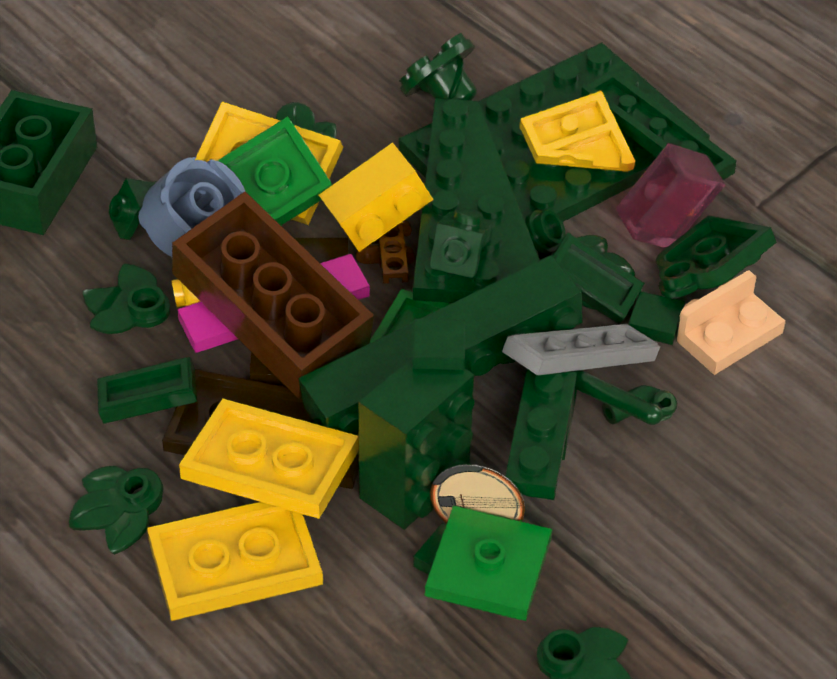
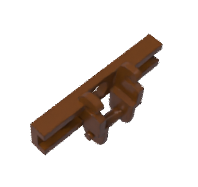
M404 220L373 242L379 243V245L371 246L370 244L362 251H356V259L360 263H380L383 284L389 283V278H402V282H408V264L414 262L415 253L412 248L405 246L404 236L407 237L411 234V224ZM396 245V246H398V247H387V246ZM400 266V269L398 270H391L388 268Z

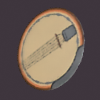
M476 465L451 467L439 474L431 487L430 497L432 505L438 516L446 524L453 505L521 522L524 518L525 504L520 491L508 478L492 469Z

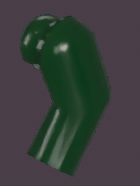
M641 385L627 391L658 406L662 411L661 421L668 420L677 409L676 397L669 391L647 385ZM605 403L602 404L604 416L610 424H616L631 417Z

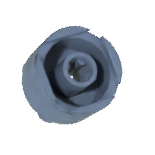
M197 157L183 159L162 176L146 193L142 208L139 211V222L146 229L154 244L167 255L172 257V242L245 192L239 178L223 163L210 159L208 162L195 160Z

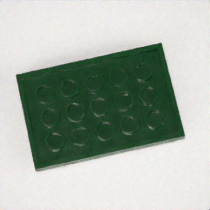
M603 43L597 44L479 100L480 107L524 221L528 214L536 210H551L564 222L669 168L623 132V137L635 159L633 170L616 171L537 164L519 127L520 119L581 98L583 86L612 69L708 140L710 135ZM432 123L399 138V151L425 178Z

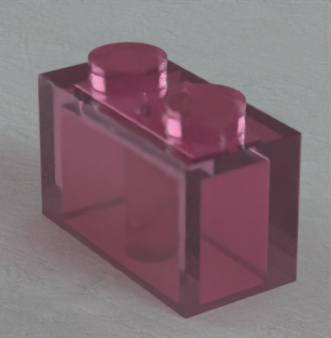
M668 143L615 209L633 239L667 248L689 230L726 184L707 155Z

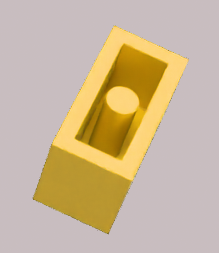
M393 142L319 194L324 204L359 252L434 200L414 168Z

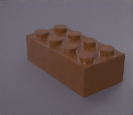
M246 192L237 196L172 242V274L298 399L302 397L298 378L370 344L374 315Z

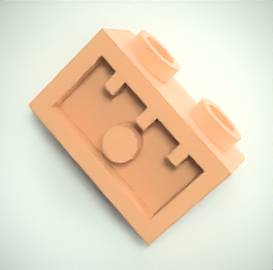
M750 270L734 279H730L704 297L691 300L680 313L677 342L714 375L783 333L785 320L754 294L756 275Z

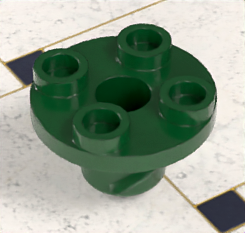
M459 33L441 46L442 51L435 55L432 61L427 55L420 58L406 69L408 73L399 80L402 84L400 89L406 97L419 90H423L428 94H432L434 99L472 101L477 94V88L464 71L463 60L475 49V46L470 39H466L462 33Z

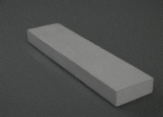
M628 324L512 335L507 337L502 352L536 375L651 362L655 361L660 346Z

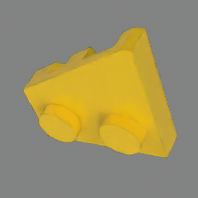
M602 91L520 119L519 127L537 164L630 171L634 169L635 159Z

